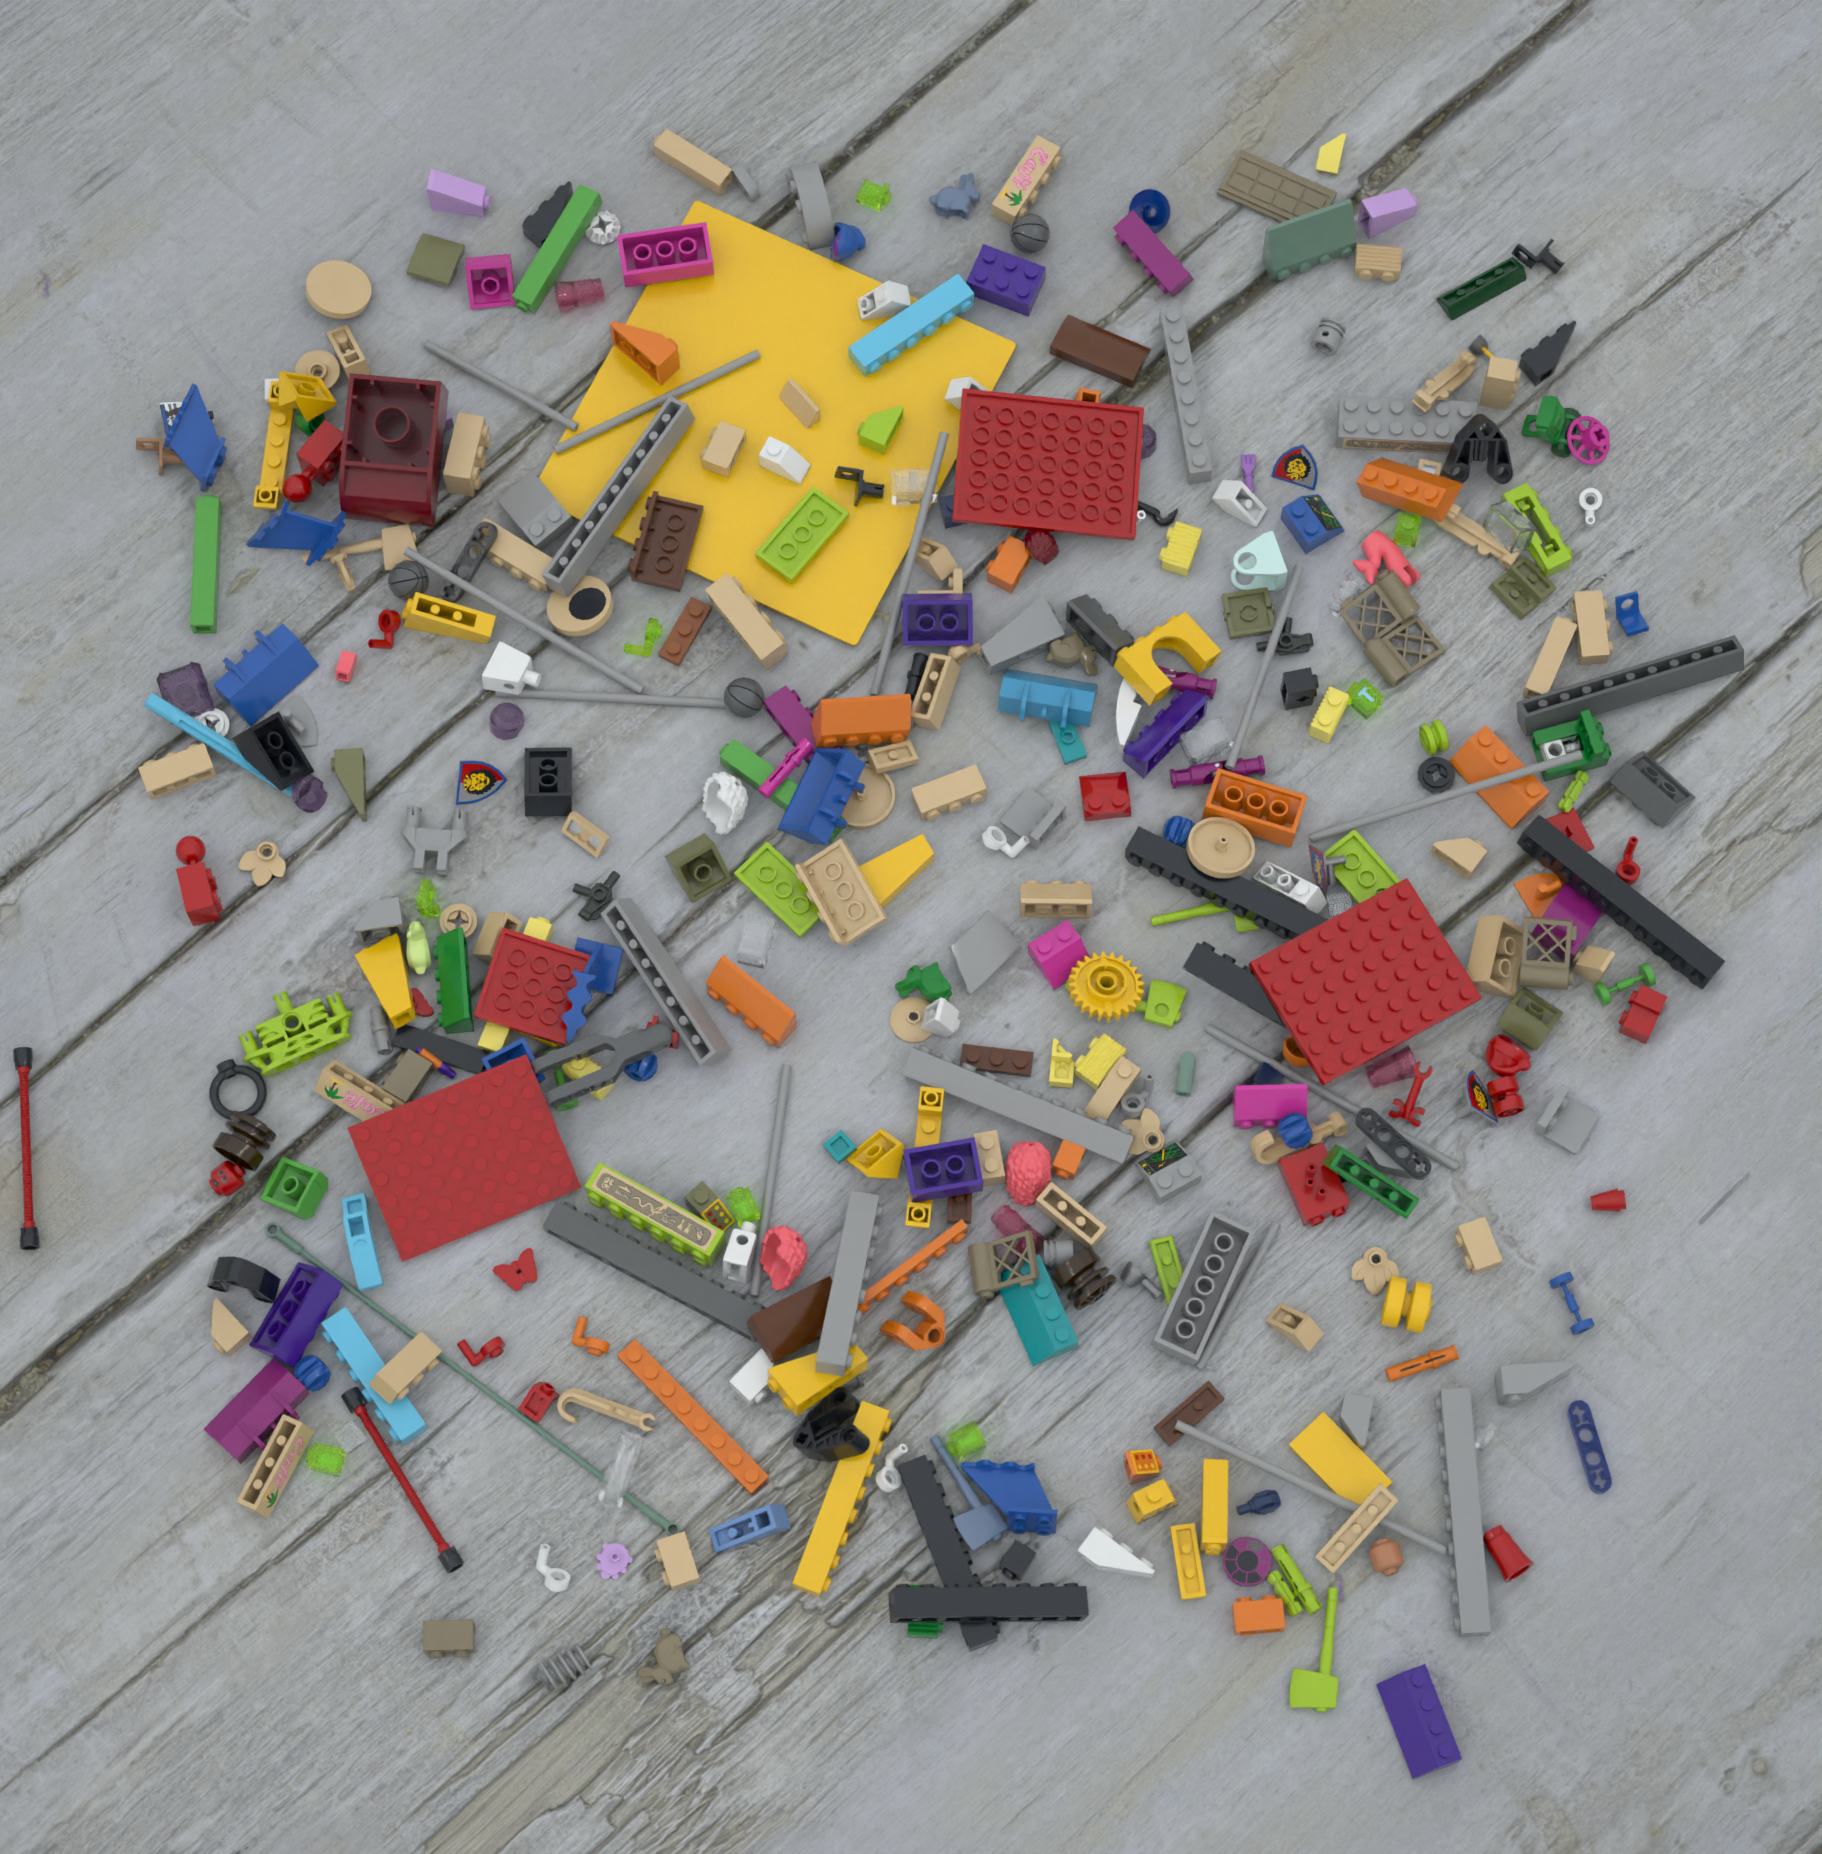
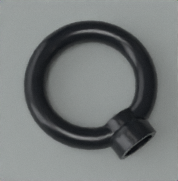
M228 1059L219 1063L216 1066L219 1073L214 1077L209 1090L210 1102L215 1111L222 1117L232 1120L230 1115L233 1111L227 1109L221 1103L219 1088L224 1080L230 1079L237 1074H242L254 1081L257 1087V1098L250 1108L239 1112L255 1116L262 1109L267 1097V1088L262 1076L251 1067L236 1065L234 1059Z

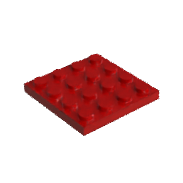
M502 927L473 1018L565 1046L567 1026L562 1017L564 1013L572 1009L573 1004L567 994L569 990L577 986L578 982L572 972L573 970L583 972L591 955Z

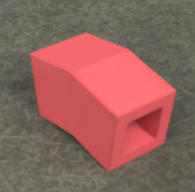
M342 650L335 670L336 680L350 682L358 659L356 653Z

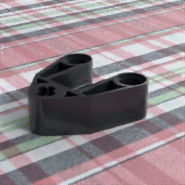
M1476 414L1456 434L1443 466L1444 474L1451 480L1464 483L1469 478L1472 460L1483 462L1486 461L1487 457L1488 475L1499 484H1507L1513 477L1507 440L1492 420L1484 414ZM1460 467L1459 472L1456 475H1452L1453 470ZM1504 467L1503 472L1496 476L1498 469Z
M235 1256L218 1257L213 1264L207 1287L220 1292H228L229 1286L234 1285L246 1288L253 1298L259 1301L274 1303L281 1279L266 1268L246 1259Z
M835 1388L806 1415L794 1435L793 1445L807 1458L824 1462H834L866 1452L870 1445V1439L853 1424H848L844 1427L840 1426L843 1421L851 1418L858 1412L860 1407L859 1400L846 1388Z

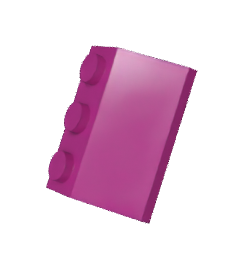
M1307 1084L1235 1086L1232 1097L1233 1126H1239L1240 1129H1252L1254 1126L1273 1129L1278 1127L1282 1118L1291 1113H1301L1307 1120Z

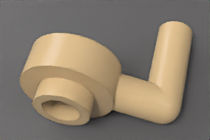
M975 643L968 647L966 645H953L948 650L947 656H951L960 665L970 655L976 653L978 656L981 644Z

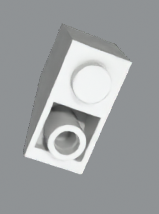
M889 280L857 299L861 320L895 316L911 305L908 286Z

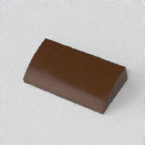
M1071 315L1065 318L1050 345L1051 355L1130 388H1133L1151 351L1150 348Z
M830 1276L751 1315L746 1324L771 1363L821 1339L833 1281Z

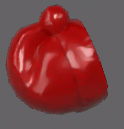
M1498 1034L1488 1042L1485 1059L1487 1066L1493 1074L1499 1077L1514 1076L1520 1071L1529 1070L1531 1067L1529 1061L1531 1056L1511 1038Z

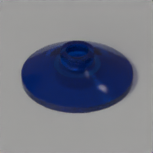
M1146 189L1140 191L1134 196L1129 206V213L1134 210L1154 234L1164 229L1169 221L1170 204L1165 195L1157 190ZM1154 208L1155 214L1151 216L1150 211Z

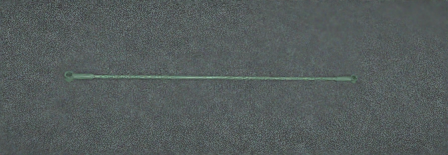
M271 1222L267 1224L265 1231L270 1238H276L297 1255H302L316 1267L332 1275L343 1283L344 1288L412 1339L417 1336L415 1332L305 1251L304 1247L284 1233L277 1223ZM277 1227L276 1233H269L270 1228ZM443 1353L439 1355L438 1358L642 1510L641 1513L664 1529L667 1536L674 1535L668 1532L672 1526L678 1529L675 1534L681 1532L680 1526L676 1522L668 1521L650 1506L641 1503Z

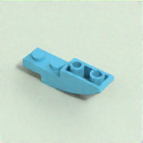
M365 1193L342 1198L344 1213L342 1217L358 1288L360 1291L384 1286L367 1197Z

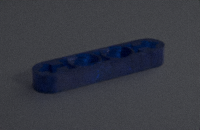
M1576 1400L1568 1407L1567 1417L1588 1485L1594 1493L1604 1494L1612 1485L1610 1471L1590 1407L1586 1402ZM1576 1406L1580 1410L1584 1409L1585 1412L1582 1414L1583 1423L1588 1421L1589 1424H1582L1576 1427V1424L1580 1423L1579 1416L1572 1413L1575 1411ZM1583 1429L1591 1431L1592 1440L1589 1442L1582 1441L1579 1437V1432ZM1588 1453H1596L1600 1458L1599 1464L1590 1465L1586 1460ZM1601 1467L1603 1468V1470H1600L1599 1472L1601 1480H1606V1483L1603 1485V1488H1601L1600 1485L1594 1484V1482L1597 1480V1474L1596 1472L1591 1474L1590 1471H1596Z

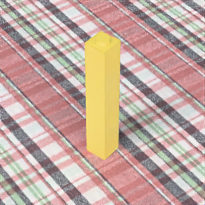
M530 917L523 934L550 942L554 930L549 920L542 917H537V919ZM487 1022L478 1042L479 1049L489 1052L490 1055L507 1046L514 1030Z

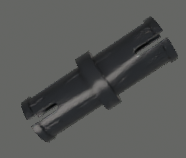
M914 653L911 670L907 673L908 682L905 694H910L912 701H914L928 660V656L923 653Z

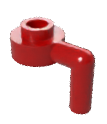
M383 610L380 613L378 625L380 630L384 632V640L370 639L368 641L369 648L391 649L393 647L394 633L401 624L397 611Z
M1635 836L1629 838L1623 853V861L1618 864L1615 875L1628 885L1634 884L1641 872L1638 864L1633 862V853L1638 843V838Z
M497 1336L483 1345L476 1355L465 1339L460 1341L457 1346L471 1366L475 1367L486 1358L491 1357L495 1359L504 1352L503 1347L505 1343L500 1336Z

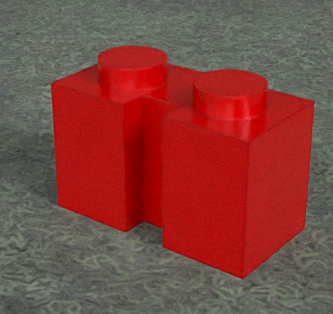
M1643 985L1640 986L1638 992L1633 990L1628 1001L1631 1004L1629 1012L1624 1010L1619 1020V1024L1622 1025L1619 1033L1646 1044L1668 996Z

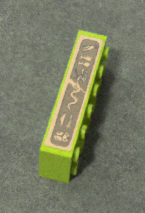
M601 1162L598 1163L584 1186L591 1205L598 1209L604 1207L610 1210L609 1214L620 1221L623 1218L631 1222L630 1226L637 1231L643 1232L645 1230L651 1233L652 1239L661 1244L664 1241L672 1245V1250L680 1255L686 1253L692 1256V1260L702 1267L708 1265L712 1268L726 1245L725 1232Z

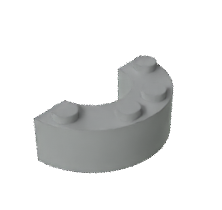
M817 162L789 167V171H785L787 183L791 186L792 194H797L798 200H795L797 213L802 214L804 230H801L803 243H808L809 251L832 246L835 239L834 227L824 182Z

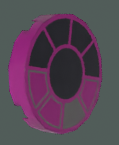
M1242 1537L1231 1542L1225 1550L1223 1557V1568L1227 1577L1240 1586L1251 1587L1260 1584L1269 1575L1272 1566V1557L1267 1546L1259 1539L1252 1537Z

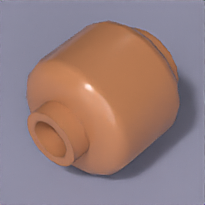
M1391 1538L1373 1542V1547L1369 1549L1368 1554L1374 1571L1384 1573V1576L1398 1573V1568L1404 1564L1399 1544L1396 1541H1391Z

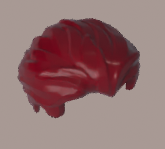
M1042 529L1028 530L1024 536L1025 548L1032 554L1034 559L1043 563V565L1053 561L1059 554L1057 542L1050 532Z

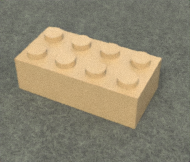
M726 573L705 589L707 596L767 671L788 654L785 648L788 644L778 629L773 631L772 628L774 627L768 616L763 611L761 613L758 612L757 603L749 593L746 596L744 595L746 592L735 576L731 578Z

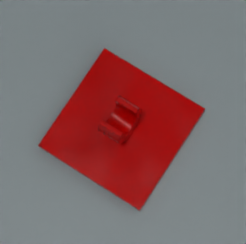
M1574 807L1568 813L1561 812L1546 819L1586 852L1595 848Z

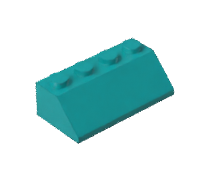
M1040 1254L1036 1255L1039 1278L1035 1279V1284L1021 1287L1020 1284L999 1290L1032 1366L1078 1348L1077 1337ZM1026 1261L1019 1270L1024 1276L1031 1274L1030 1265ZM1009 1269L1001 1274L1002 1282L1007 1281L1011 1274Z

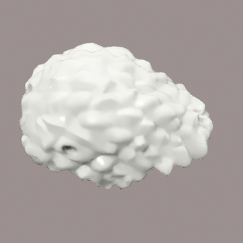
M727 772L713 773L707 779L703 788L704 804L702 811L706 812V818H710V822L714 823L716 827L715 833L720 835L728 834L732 828H736V824L745 814V807L748 805L747 790L735 776Z

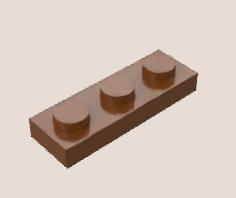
M691 596L659 651L658 656L679 667L711 613L712 606Z

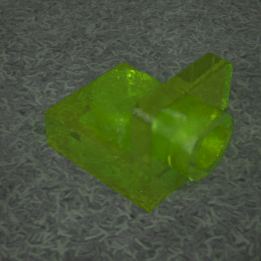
M865 180L856 196V202L880 212L883 205L887 206L891 199L892 193L889 192V184L884 183L882 187Z
M422 878L415 904L417 911L425 917L440 916L442 912L440 905L433 904L436 889L433 887L432 880Z

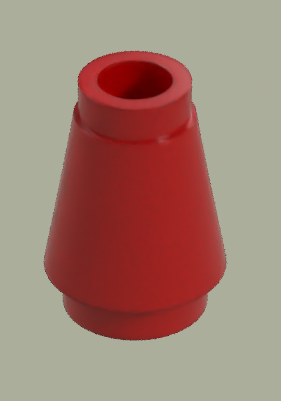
M1616 1188L1590 1196L1592 1210L1620 1212V1210L1626 1209L1624 1190Z

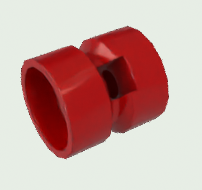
M1516 1076L1500 1077L1487 1083L1489 1097L1494 1099L1492 1107L1496 1118L1513 1116L1525 1110L1523 1098L1517 1094L1520 1088Z

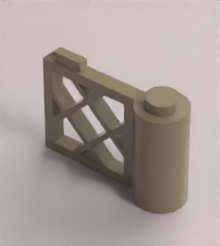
M1384 569L1376 575L1377 580L1373 585L1353 599L1350 596L1339 604L1341 607L1338 611L1363 647L1367 642L1362 635L1363 625L1375 626L1371 638L1378 639L1420 608L1394 570L1388 571V569ZM1374 591L1379 598L1378 606H1366L1367 595ZM1352 607H1360L1359 621L1351 620L1346 612ZM1365 608L1377 610L1375 623L1363 622ZM1381 611L1389 612L1394 620L1388 625L1379 624Z
M1409 616L1399 623L1400 627L1388 635L1378 639L1371 638L1364 645V655L1391 688L1400 685L1408 676L1446 651L1418 616L1414 618ZM1416 625L1421 631V636L1408 635L1409 628ZM1393 638L1404 639L1403 648L1394 647L1390 640ZM1407 640L1420 642L1419 651L1406 649ZM1423 643L1433 645L1437 651L1432 654L1422 652ZM1405 655L1417 656V664L1410 667L1405 661Z
M1524 917L1520 986L1568 990V986H1573L1574 972L1570 971L1571 940H1576L1577 925H1572L1573 920ZM1529 923L1540 924L1545 931L1535 938L1529 932ZM1557 925L1567 926V934L1560 940L1551 932ZM1548 933L1556 944L1546 951L1538 940ZM1528 937L1532 940V942L1529 943V944H1528ZM1565 940H1566V947L1562 944V942H1564ZM1534 944L1543 952L1537 959L1527 958V950ZM1559 946L1565 952V961L1554 960L1549 953Z
M1027 1230L994 1241L968 1246L974 1293L980 1296V1299L992 1298L998 1290L1020 1284L1021 1287L1035 1284V1279L1039 1278L1032 1231ZM1025 1238L1027 1246L1023 1253L1015 1248L1018 1242ZM1000 1245L1008 1248L1002 1259L998 1257L996 1249ZM1013 1252L1020 1257L1014 1268L1007 1264ZM1026 1261L1030 1265L1031 1274L1024 1276L1019 1270ZM1004 1267L1011 1271V1274L1007 1281L1002 1282L1000 1274Z

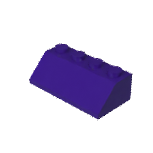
M1188 689L1182 694L1177 693L1171 699V705L1166 710L1161 709L1150 726L1146 725L1139 733L1140 737L1135 742L1130 741L1123 749V762L1144 779L1206 715L1208 698L1205 695Z
M298 1262L249 1346L284 1365L294 1368L302 1358L309 1342L313 1340L320 1323L326 1318L333 1301L339 1296L343 1283L323 1269Z
M1426 1664L1401 1672L1376 1684L1412 1779L1454 1765L1462 1760Z

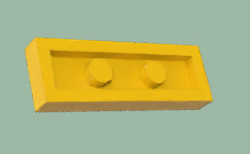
M1195 1523L1170 1526L1181 1601L1205 1598L1206 1591Z

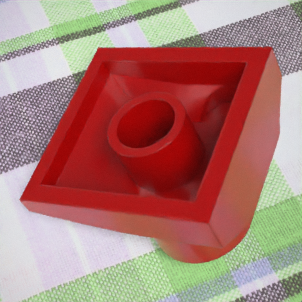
M1126 771L1079 776L1084 821L1131 817Z

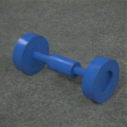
M1567 1272L1551 1279L1549 1284L1552 1289L1562 1287L1566 1295L1564 1299L1570 1312L1574 1313L1578 1322L1571 1326L1570 1330L1573 1335H1577L1593 1328L1595 1324L1592 1318L1582 1321L1578 1312L1580 1309L1574 1295L1570 1294L1566 1284L1574 1280L1572 1273Z

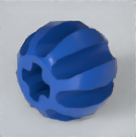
M1172 816L1164 824L1163 837L1186 849L1189 833L1195 823L1182 816Z
M655 1054L649 1055L642 1060L627 1065L623 1071L633 1080L647 1081L657 1071V1057Z
M1301 1113L1288 1114L1278 1124L1279 1133L1289 1148L1298 1149L1304 1147L1313 1137L1312 1129L1305 1116Z
M315 1355L303 1357L294 1369L296 1379L308 1391L312 1392L324 1388L331 1376L326 1364Z

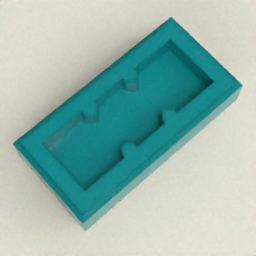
M1049 721V727L1065 765L1087 758V753L1075 724L1067 723L1066 728L1063 729L1061 728V722Z

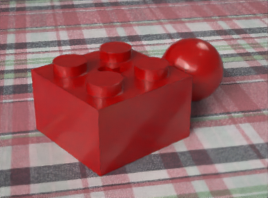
M324 420L296 453L302 473L287 477L282 487L284 496L290 502L302 503L306 501L312 493L311 482L313 480L324 487L327 482H331L337 475V471L340 468L343 432L328 421Z
M185 836L178 841L175 852L178 860L187 866L177 868L176 871L185 910L194 927L221 920L219 912L223 911V907L216 891L218 889L216 878L213 876L211 868L207 869L205 863L201 862L206 854L205 844L196 836Z

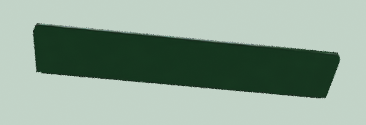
M1511 257L1436 298L1437 302L1448 318L1454 320L1524 282L1527 279L1525 268Z

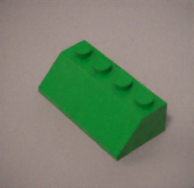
M459 927L436 937L437 945H433L434 960L438 959L439 968H435V980L440 982V990H436L437 1004L442 1005V1013H438L439 1027L444 1028L445 1034L474 1032L468 946L463 927Z

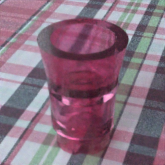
M600 278L554 282L560 313L604 300V290Z
M1407 1045L1396 1053L1375 1061L1372 1065H1368L1365 1068L1372 1087L1377 1088L1381 1085L1386 1086L1397 1081L1414 1078V1067L1417 1062L1410 1047Z
M1009 1205L1002 1206L991 1217V1221L996 1225V1229L1003 1237L1027 1230L1032 1231L1035 1249L1043 1240V1235L1032 1228ZM1021 1239L1015 1249L1023 1253L1027 1246L1026 1239Z

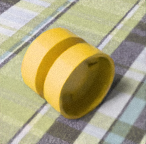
M1391 1275L1380 1325L1397 1328L1401 1317L1404 1316L1406 1317L1405 1330L1422 1334L1425 1321L1428 1322L1433 1301V1298H1431L1432 1284L1416 1281L1411 1293H1408L1407 1278Z

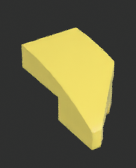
M1343 133L1320 147L1315 170L1338 174L1346 134Z
M1053 1038L1049 1086L1072 1088L1075 1064L1072 1061L1073 1055L1070 1052L1067 1053L1059 1044L1060 1042Z

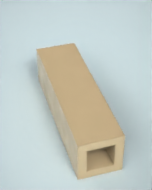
M666 129L662 135L659 134L655 138L653 146L656 157L719 196L722 195L732 182L733 173L731 168L670 130Z
M1556 616L1527 681L1523 696L1531 698L1550 691L1578 626L1571 619Z

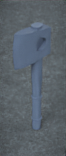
M938 1435L933 1436L930 1442L934 1446L935 1452L939 1454L949 1470V1474L953 1476L961 1493L972 1509L953 1518L961 1536L973 1551L991 1541L994 1543L1000 1540L1008 1527L994 1504L991 1503L985 1506L982 1504L976 1492L960 1471V1467L957 1466L946 1449V1445L943 1444Z

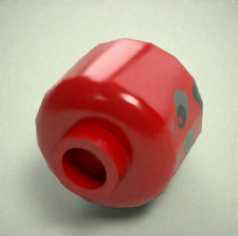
M224 1161L211 1171L209 1184L219 1196L222 1194L230 1196L244 1186V1175L246 1172L238 1162L234 1164L231 1161Z

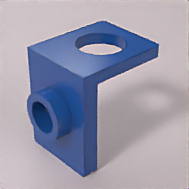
M1634 591L1615 597L1616 619L1625 634L1631 636L1649 631V626L1639 611L1638 592ZM1625 600H1633V603L1630 607L1621 608V605Z

